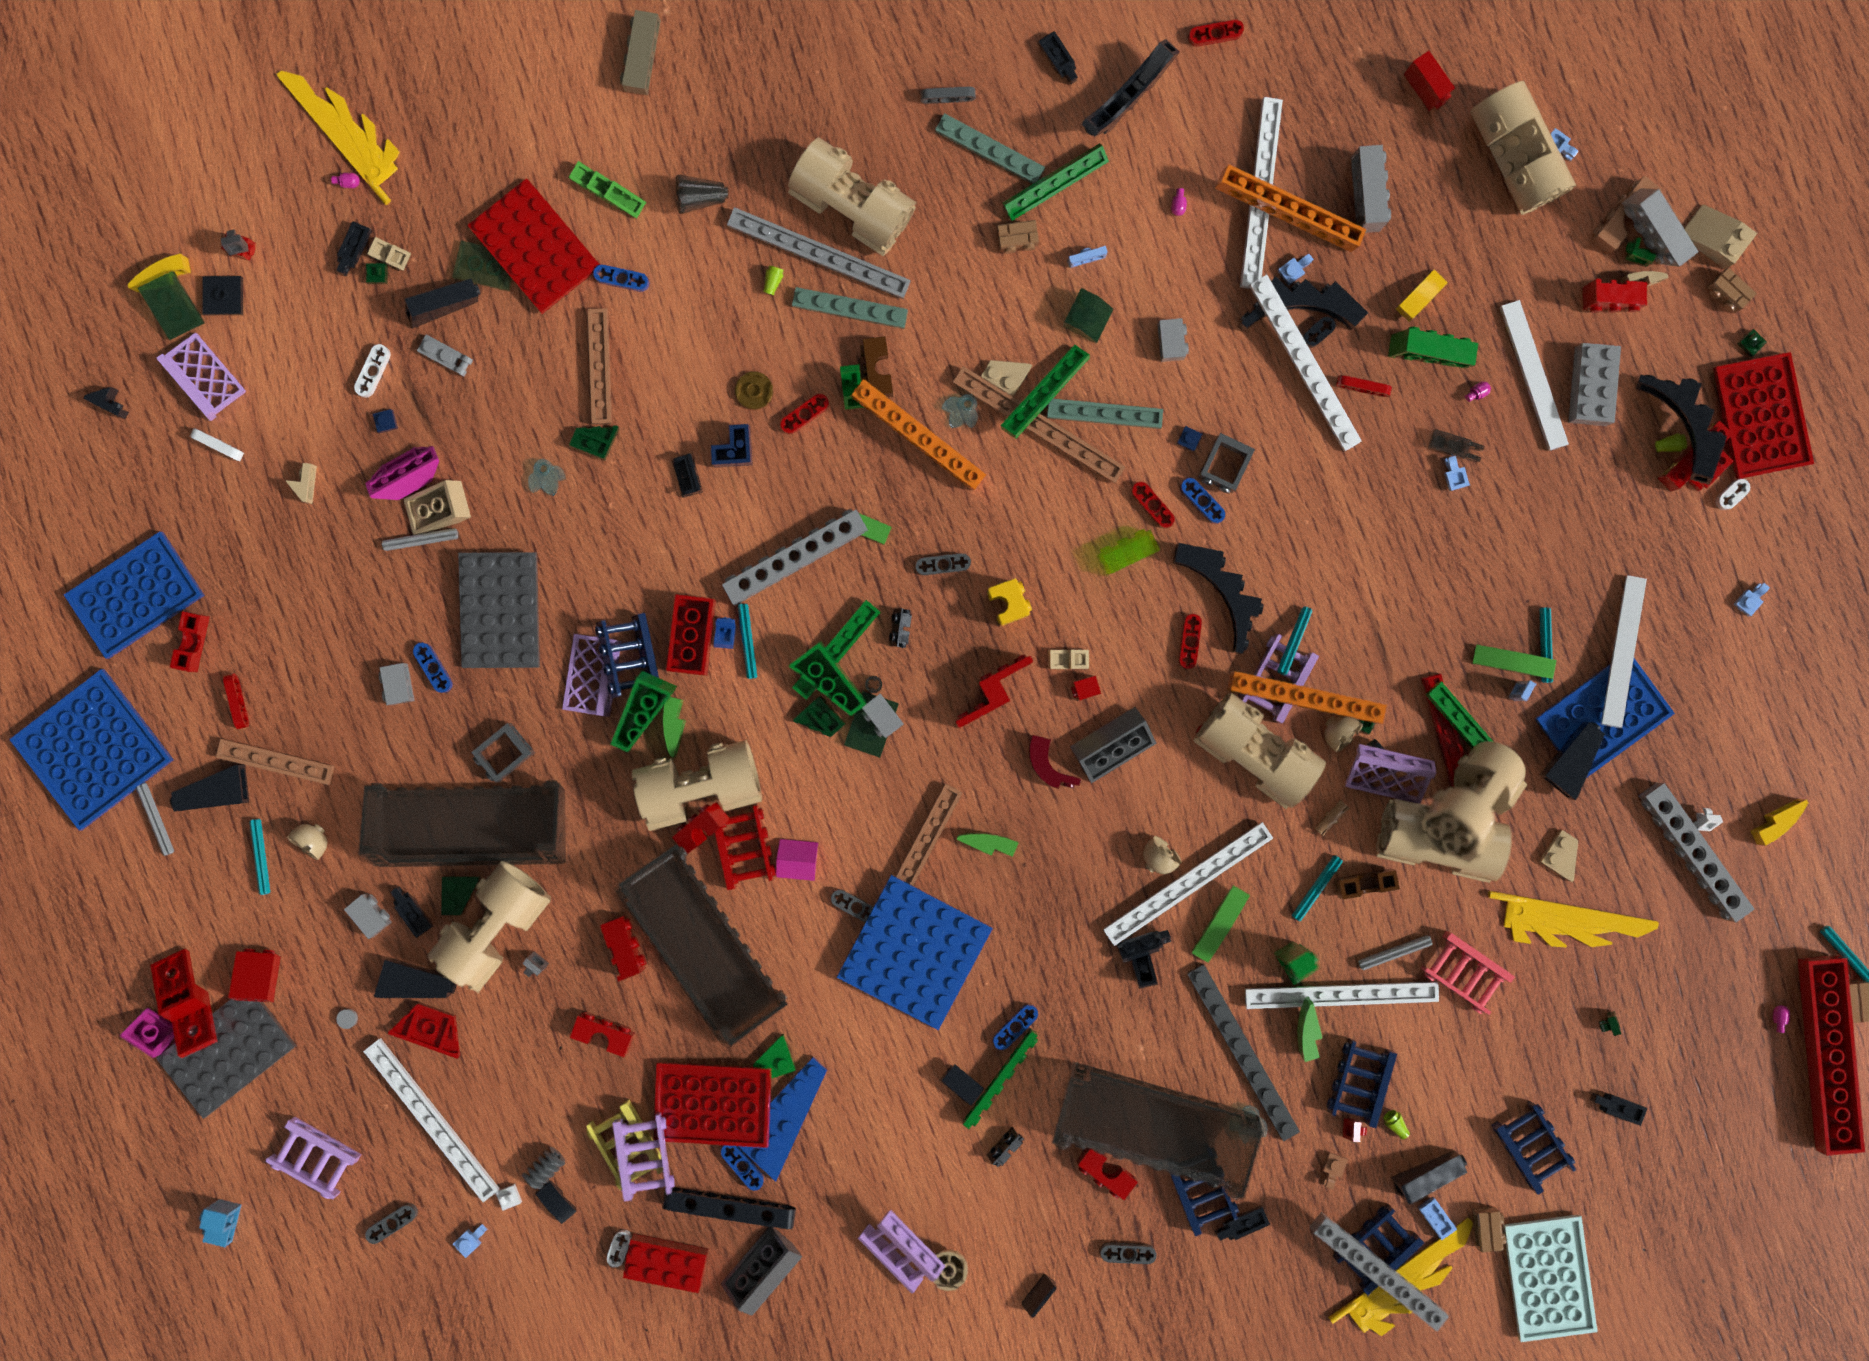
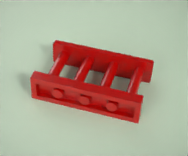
M758 804L753 806V812L730 816L731 820L715 832L727 891L737 888L736 884H739V881L767 875L768 880L773 881L774 876L777 875L775 865H771L770 857L773 856L771 846H767L766 838H768L767 827H763L762 824L764 812L762 808H759ZM756 819L758 828L756 831L733 836L725 834L724 828L727 825ZM760 838L762 847L760 850L737 855L730 854L728 846H731L733 843ZM764 857L766 868L740 874L733 871L732 865H735L736 862Z

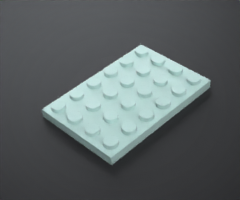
M1578 1214L1504 1224L1503 1230L1506 1236V1252L1519 1341L1527 1342L1598 1332L1582 1216Z

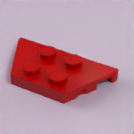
M418 1003L388 1032L391 1036L456 1059L460 1057L456 1015L423 1003Z

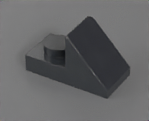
M113 387L87 394L83 398L126 419L129 413L122 409L124 405L114 401L119 390Z
M1150 954L1131 960L1135 981L1139 989L1158 985Z

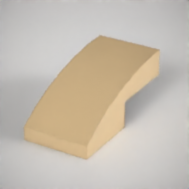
M375 237L368 255L404 271L411 253Z
M1643 271L1628 274L1620 280L1621 283H1625V281L1647 282V286L1667 279L1668 274L1656 271Z
M1048 650V669H1089V650Z

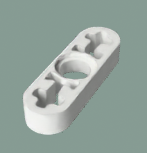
M377 344L373 346L355 383V392L364 398L373 395L390 359V350L384 345ZM377 351H382L385 355L379 357ZM373 359L376 360V361L378 360V362H380L381 364L378 365L377 363L372 362V361H373ZM371 366L377 367V374L374 376H369L368 369ZM367 377L368 379L373 380V382H367V380H365L364 378ZM366 385V387L369 388L368 391H363L362 389H360L361 386Z
M193 428L190 434L191 438L235 460L241 461L244 452L196 428Z

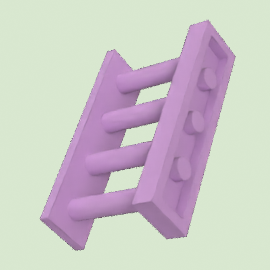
M1280 634L1274 637L1271 636L1266 644L1268 649L1258 665L1254 676L1262 677L1260 675L1265 666L1277 671L1279 664L1271 660L1270 657L1275 649L1282 653L1286 649V646L1279 642L1282 637ZM1296 652L1294 659L1300 662L1302 666L1299 672L1289 670L1288 674L1284 676L1290 678L1291 682H1293L1292 684L1303 686L1319 656L1314 653L1302 655ZM1239 694L1240 699L1245 703L1248 699L1272 712V715H1274L1273 721L1279 724H1283L1293 706L1285 703L1275 706L1262 698Z
M658 1112L654 1121L631 1125L623 1124V1119L614 1120L613 1129L624 1201L632 1200L633 1194H636L637 1191L666 1187L667 1194H670L672 1187H675L674 1176H670L664 1136V1129H666L665 1117H662L661 1112ZM655 1128L658 1130L659 1140L636 1144L626 1143L625 1135H628V1133ZM660 1148L662 1158L660 1160L636 1164L629 1163L628 1155L631 1152ZM663 1167L665 1179L636 1184L631 1182V1174L633 1172Z
M294 1117L285 1126L290 1134L279 1154L271 1155L265 1162L269 1163L271 1168L278 1171L281 1170L320 1192L322 1197L333 1200L341 1192L335 1186L347 1165L355 1164L362 1154ZM300 1136L306 1139L307 1143L293 1165L286 1161L285 1157L295 1139ZM318 1146L323 1149V1154L312 1174H309L301 1168L312 1148ZM334 1155L339 1158L340 1163L327 1184L318 1179L330 1156Z
M891 1210L877 1225L878 1229L875 1230L869 1224L858 1237L870 1252L911 1293H914L923 1280L922 1277L926 1275L933 1282L945 1267ZM883 1234L892 1241L890 1244L882 1237ZM899 1248L906 1256L902 1258L895 1249ZM913 1262L920 1270L915 1271L909 1263Z

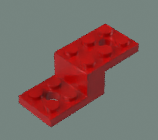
M1023 654L1014 659L1015 664L1009 666L1007 663L997 668L998 673L992 675L990 672L980 677L981 682L978 684L989 704L986 705L983 702L974 707V712L969 714L966 711L958 715V720L955 721L958 728L1010 702L1000 680L1033 663L1031 655L1026 657Z
M183 949L151 964L158 1014L172 1022L177 1055L184 1058L218 1042L209 993L195 984L189 950ZM176 970L175 975L170 978L172 972ZM198 1027L197 1033L194 1036H191L194 1029Z

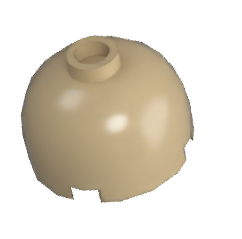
M1346 716L1331 717L1325 724L1327 726L1325 730L1326 743L1335 752H1340L1353 740L1354 734L1360 732L1363 724L1357 719Z
M301 824L287 836L291 843L301 848L304 853L315 860H319L328 844L327 838L323 834L325 830L317 824L314 826Z
M1157 836L1150 839L1144 848L1145 866L1152 873L1155 871L1159 874H1168L1177 869L1182 861L1174 849L1171 851L1167 847L1169 844Z
M952 1249L943 1250L935 1256L945 1267L933 1282L939 1289L945 1291L956 1290L967 1278V1261L958 1251Z

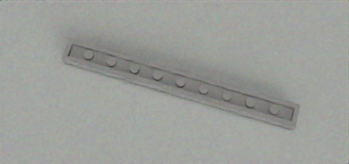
M735 207L727 223V226L901 299H904L911 282L907 278Z

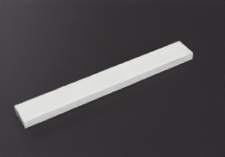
M1518 300L1500 307L1548 451L1566 446L1569 443L1521 302Z
M1628 575L1625 577L1601 725L1622 728L1647 581L1645 578Z

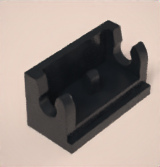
M689 453L674 458L672 462L682 497L685 498L703 493L693 455Z
M956 1064L951 1065L939 1079V1081L971 1106L984 1090L981 1085Z

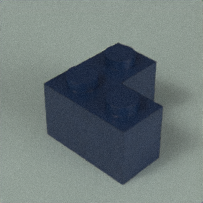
M749 424L729 425L730 444L711 445L712 465L714 468L752 466L751 428Z

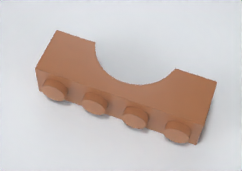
M1646 176L1639 180L1635 179L1630 184L1628 194H1623L1617 201L1618 207L1615 210L1612 209L1605 217L1607 221L1604 224H1600L1593 232L1595 236L1591 241L1606 253L1610 254L1615 251L1628 235L1623 224L1625 207L1622 203L1640 188L1663 190Z

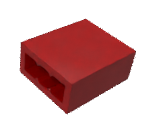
M1429 50L1415 59L1403 74L1428 111L1434 108L1436 110L1440 109L1452 97L1451 93L1455 87Z
M244 949L243 952L236 951L228 998L235 1001L273 1003L281 956L275 954L273 950H263L262 953H258L254 949Z

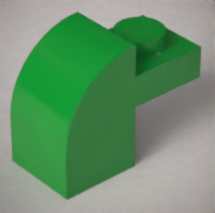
M859 364L841 366L840 372L845 410L864 408L850 397L861 382Z

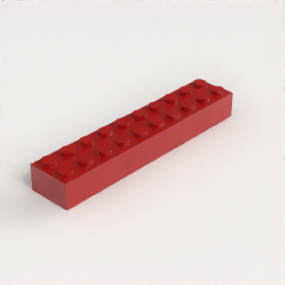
M1837 955L1798 958L1815 1150L1826 1156L1865 1153L1847 958Z

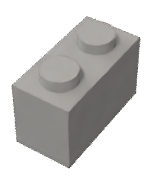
M1183 318L1159 320L1157 327L1161 362L1184 360L1186 354L1189 353V347L1184 339V335H1187V326L1183 324Z
M400 663L380 667L378 676L380 683H383L384 691H382V698L386 705H397L415 701L408 664Z
M881 694L862 707L864 710L862 715L868 722L872 720L875 724L873 729L879 737L884 736L887 738L904 725Z
M366 893L358 897L344 910L364 935L370 939L392 922L387 911L381 910L377 905V899L373 895Z

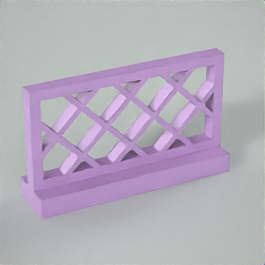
M197 333L191 335L166 355L162 353L157 357V360L210 421L217 417V413L246 392ZM197 339L200 343V351L189 350L190 344ZM177 353H185L184 363L175 362L172 357ZM189 354L199 355L198 364L188 363ZM203 355L213 358L212 366L202 365ZM187 367L197 368L196 377H188L186 375ZM201 368L211 369L210 379L200 378ZM215 370H223L225 372L224 380L214 379ZM199 381L210 382L208 392L198 389ZM213 383L224 384L223 393L212 392ZM227 384L236 385L239 388L234 394H226ZM211 397H222L221 404L214 408L211 404Z
M574 634L562 710L610 717L613 698L607 690L608 679L607 675L603 672V656L594 647L599 643V637ZM579 639H585L589 645L582 652L578 647ZM609 639L611 645L620 644L622 642L618 640ZM592 649L597 657L588 662L584 654ZM620 651L612 653L615 664H618ZM581 657L586 665L578 670L575 662ZM600 660L602 670L596 673L591 665ZM589 668L594 676L585 681L581 673ZM578 676L583 684L575 689L572 681ZM597 679L599 689L593 692L588 684ZM586 687L591 695L583 700L578 692ZM575 695L580 703L575 707H569V700ZM591 698H594L596 701L595 711L590 710L585 704Z
M1359 744L1356 758L1345 782V787L1420 804L1431 778L1434 779L1435 762ZM1359 762H1363L1370 766L1360 769L1358 765ZM1377 768H1388V771L1379 774ZM1373 770L1376 776L1367 779L1364 774ZM1402 771L1406 772L1407 775L1398 778L1395 773ZM1392 775L1395 779L1388 783H1385L1383 780L1384 777ZM1361 776L1364 780L1359 783L1352 782V779ZM1423 776L1425 780L1416 782L1414 777ZM1411 779L1413 785L1404 788L1402 782ZM1380 780L1382 784L1379 787H1373L1370 783ZM1397 784L1401 788L1398 791H1390L1389 787ZM1416 788L1419 791L1417 797L1408 794L1409 791Z

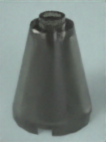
M681 174L676 176L675 185L679 214L725 202V198H728V187H724L722 182Z

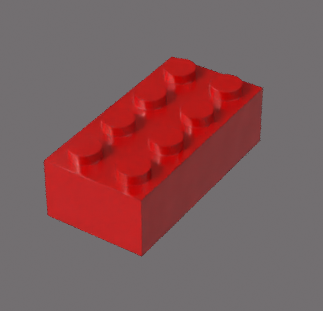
M675 594L666 671L708 676L716 607L715 599Z
M634 1233L630 1239L622 1278L699 1294L709 1248Z

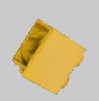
M1012 579L991 587L987 591L990 601L1002 599L1007 605L1006 612L996 617L1000 627L1027 617L1032 610L1029 600H1025L1023 597L1025 589L1022 581L1018 582L1017 579Z

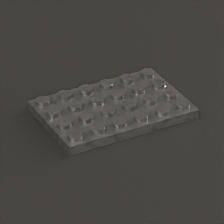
M537 552L458 553L462 668H539Z
M229 1000L212 1014L218 1042L184 1058L177 1055L175 1043L156 1058L203 1119L297 1046L263 1002ZM198 1027L194 1029L191 1036H194L197 1033Z

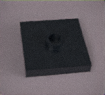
M203 276V315H243V277Z

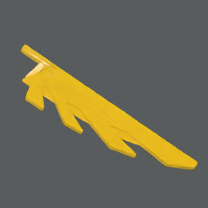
M280 71L277 77L381 201L385 205L389 204L391 199L379 185L398 169L394 164L400 153L398 149L387 139L383 152L376 142L375 124L362 114L364 132L353 121L345 99L327 87L325 88L334 104L333 106L316 96L303 76Z
M1495 891L1488 892V898L1507 901L1503 926L1511 928L1512 938L1515 942L1531 944L1525 932L1530 931L1537 932L1551 947H1567L1565 943L1552 934L1570 935L1590 947L1612 945L1613 943L1594 934L1618 932L1638 938L1658 929L1659 926L1658 921Z
M1469 1218L1465 1219L1455 1226L1457 1230L1442 1241L1440 1238L1395 1271L1420 1291L1440 1285L1452 1270V1266L1449 1265L1436 1272L1434 1271L1444 1257L1466 1245L1473 1226L1472 1221ZM1378 1286L1369 1295L1363 1292L1328 1318L1334 1324L1349 1313L1363 1333L1372 1329L1380 1336H1383L1395 1326L1393 1323L1382 1321L1390 1313L1411 1314L1412 1311L1381 1286Z

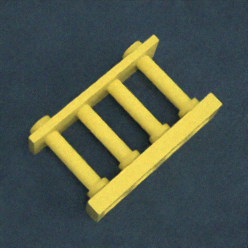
M630 1099L622 1103L620 1113L597 1126L594 1121L589 1122L586 1126L588 1137L595 1141L616 1178L615 1183L619 1190H622L618 1158L615 1160L610 1149L616 1146L615 1138L606 1143L600 1133L613 1126L614 1120L617 1119L627 1120L630 1125L642 1123ZM647 1130L631 1132L625 1135V1140L634 1136L638 1138L640 1143L653 1141ZM658 1148L631 1152L628 1155V1161L642 1153L647 1154L650 1159L649 1161L662 1159ZM663 1167L633 1172L631 1174V1182L651 1170H656L660 1174L663 1172Z

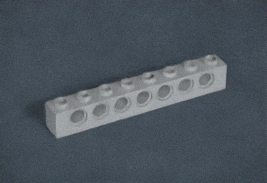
M852 509L845 511L840 519L836 520L833 518L827 521L824 528L819 530L817 527L808 532V537L804 539L799 537L791 542L792 546L788 548L783 546L775 551L776 554L770 558L765 556L758 560V565L754 567L749 565L742 569V574L738 576L734 574L726 578V583L722 584L732 604L738 605L867 532L868 529L858 511H853ZM848 523L850 530L847 533L840 532L841 524ZM831 532L833 534L831 542H824L823 535L825 533ZM809 542L816 543V549L812 552L806 549ZM791 552H799L800 557L797 561L790 560ZM781 560L783 563L782 569L774 570V562ZM759 570H765L766 577L763 580H758L756 577ZM748 579L749 587L747 589H741V580Z
M1657 782L1639 795L1642 800L1641 805L1653 815L1652 820L1663 829L1664 837L1673 843L1676 854L1687 863L1685 864L1686 868L1698 878L1696 881L1699 886L1708 892L1709 900L1718 906L1721 917L1726 921L1736 923L1755 910L1666 784ZM1662 801L1664 808L1660 811L1658 805ZM1673 817L1675 824L1671 827L1670 819ZM1683 833H1685L1686 840L1684 842L1681 841V835ZM1694 849L1697 850V856L1695 858H1693L1692 852ZM1707 864L1708 871L1704 873L1703 868ZM1718 880L1720 885L1716 889L1715 882ZM1728 896H1730L1731 901H1730V903L1727 905V904H1726V899H1727Z
M1323 1212L1310 1225L1314 1234L1434 1330L1438 1331L1448 1319L1449 1315L1443 1308Z

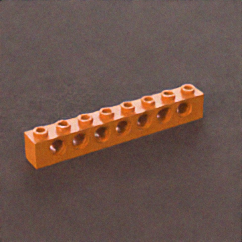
M1229 164L1221 172L1215 189L1349 252L1354 251L1360 246L1366 232L1365 228Z
M863 379L851 394V398L970 490H975L986 476L983 471Z
M1236 671L1230 673L1227 691L1376 724H1383L1387 707L1386 704Z

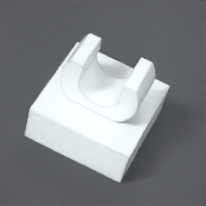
M1703 808L1704 814L1696 813L1698 820L1693 824L1698 831H1711L1723 823L1720 815H1713V811L1710 808Z
M516 1184L496 1192L502 1211L522 1202Z

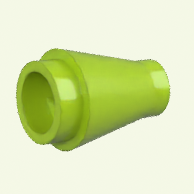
M769 265L768 269H766L763 292L771 295L775 294L777 287L784 277L782 275L783 269Z
M1676 433L1662 440L1655 441L1656 451L1682 452L1683 449L1687 448L1685 435Z
M1391 1110L1384 1115V1124L1397 1134L1400 1139H1405L1410 1135L1400 1112Z

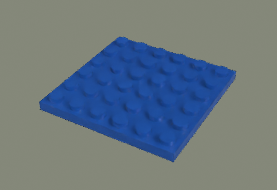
M105 669L99 670L9 739L79 831L84 830L136 790L137 786L145 783L174 761Z
M891 874L838 972L837 978L939 1030L993 928Z

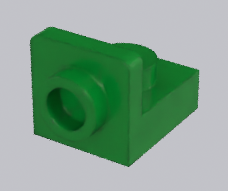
M1637 237L1627 244L1625 260L1647 267L1654 262L1656 254L1650 253V250L1645 248L1639 249L1641 238Z

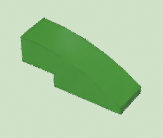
M670 697L664 704L663 730L669 755L674 758L677 757L686 720L679 718L683 700Z
M988 833L960 834L956 838L991 856L996 849L1013 857L1019 844L1018 841Z
M1309 996L1304 998L1297 1028L1299 1052L1305 1062L1320 1058L1316 1040L1323 1038L1315 1006Z

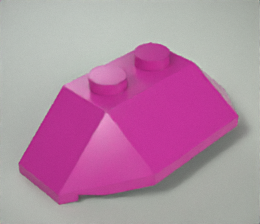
M433 446L415 447L382 465L374 473L371 480L365 483L369 496L374 499L400 500L432 482L439 463L435 448Z

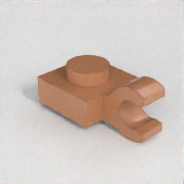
M1331 1152L1327 1153L1322 1168L1324 1172H1327L1323 1182L1326 1188L1333 1190L1336 1176L1342 1178L1348 1161L1347 1158Z

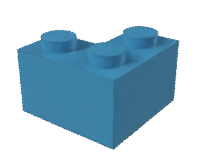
M219 1199L203 1209L199 1217V1221H201L200 1229H203L202 1235H204L202 1242L226 1247L232 1243L242 1204Z

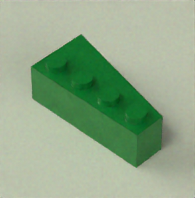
M1411 326L1406 330L1391 335L1388 357L1395 358L1402 355L1404 360L1410 361L1423 358L1424 363H1439L1441 361V365L1466 369L1476 365L1479 343L1472 342L1470 338L1458 339L1454 338L1452 334L1439 335L1434 330L1420 331L1419 327Z
M821 641L789 665L792 670L796 671L802 678L811 683L850 716L867 704L866 699Z
M1294 941L1274 953L1293 985L1309 977L1319 968L1316 963L1319 960L1314 952Z

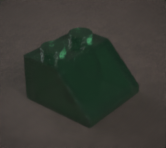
M1081 288L1063 327L1097 344L1114 309L1099 296Z

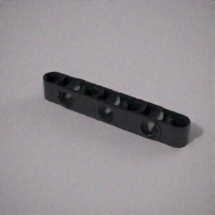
M672 1187L670 1194H667L665 1188L662 1208L668 1211L781 1229H793L796 1207L677 1187ZM692 1198L696 1204L691 1206L687 1203L686 1199ZM730 1204L734 1210L729 1212L725 1210L724 1206ZM768 1210L772 1213V1216L767 1218L763 1216L762 1212Z

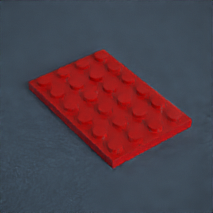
M528 178L467 225L541 314L545 313L594 273V269L600 265Z
M1791 352L1713 368L1724 423L1733 433L1728 439L1731 457L1734 461L1733 467L1736 480L1814 464Z
M656 1063L654 1120H656L658 1112H661V1116L665 1117V1142L767 1148L769 1146L772 1068ZM657 1128L654 1129L653 1141L659 1140Z

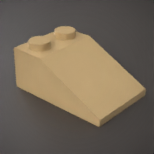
M1704 204L1701 205L1684 228L1694 246L1723 269L1734 265L1757 235L1754 230L1743 222Z
M445 480L404 499L413 535L437 530L471 518L461 481Z

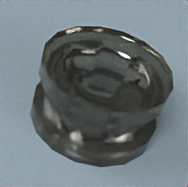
M871 676L866 680L865 687L869 692L877 693L882 688V681L877 676ZM872 679L879 681V685H877L879 688L876 690L874 688L870 689L868 684H871L869 681Z

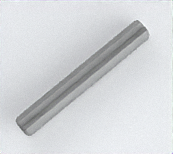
M453 528L383 540L382 547L383 550L389 551L458 539V531Z
M142 783L136 787L137 793L163 856L170 855L174 852L173 846L148 784Z
M1426 935L1360 959L1358 961L1361 970H1366L1431 946L1432 940L1430 936Z

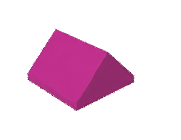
M780 839L776 877L815 881L818 842Z
M147 1007L120 1037L151 1058H154L166 1051L174 1039L172 1023Z

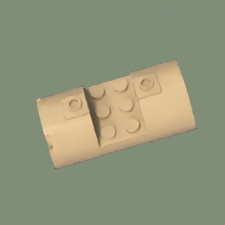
M1524 81L1517 82L1498 91L1480 102L1470 111L1487 147L1490 148L1505 178L1504 181L1521 215L1538 209V207L1558 199L1576 186Z
M820 137L816 138L808 146L795 166L789 180L788 187L790 189L788 193L819 214L827 209L828 205L832 206L854 221L853 237L880 255H886L896 242L894 238H897L903 232L910 221L917 202L902 193L889 180L884 179L876 187L873 184L866 183L858 174L850 172L853 160L844 149L833 147Z
M1228 693L1211 712L1210 717L1204 722L1193 741L1223 763L1234 759L1259 778L1255 787L1285 809L1288 807L1293 808L1315 785L1325 768L1326 762L1297 739L1292 738L1285 743L1281 737L1274 735L1266 726L1260 724L1264 715L1258 709L1246 704L1233 693Z
M747 740L729 745H723L722 742L711 745L707 752L709 765L701 767L700 771L692 772V770L684 771L681 773V776L678 775L671 758L666 760L665 757L654 760L655 763H652V765L633 769L632 779L637 781L634 788L635 797L642 818H647L645 823L648 830L651 831L687 821L688 815L685 802L717 794L724 811L762 802L758 773Z
M1481 742L1475 745L1468 755H1464L1457 762L1459 766L1454 771L1456 772L1454 775L1455 788L1449 787L1445 791L1439 790L1433 796L1434 801L1430 805L1431 808L1422 820L1421 824L1424 830L1422 835L1431 848L1445 857L1448 854L1457 857V860L1464 859L1467 863L1480 857L1496 833L1492 828L1494 825L1493 812L1495 811L1501 815L1511 809L1527 786L1523 781L1525 778V766L1521 758L1512 749L1497 742Z
M1399 799L1389 800L1381 819V834H1378L1376 843L1377 857L1410 865L1420 864L1423 860L1450 866L1453 875L1488 883L1497 881L1502 876L1511 849V829L1509 825L1494 821L1492 828L1496 831L1495 835L1481 856L1467 863L1464 859L1457 860L1455 856L1447 854L1445 857L1439 854L1424 839L1422 835L1424 830L1421 823L1430 810V806Z
M501 861L486 880L482 878L476 886L478 889L476 896L487 907L483 919L479 918L473 925V929L457 922H452L450 926L446 924L439 933L442 935L440 940L428 954L429 960L437 963L436 969L444 976L462 987L465 984L469 985L468 988L477 993L503 961L504 957L490 944L503 925L507 922L527 931L551 901V896L533 878L505 861Z

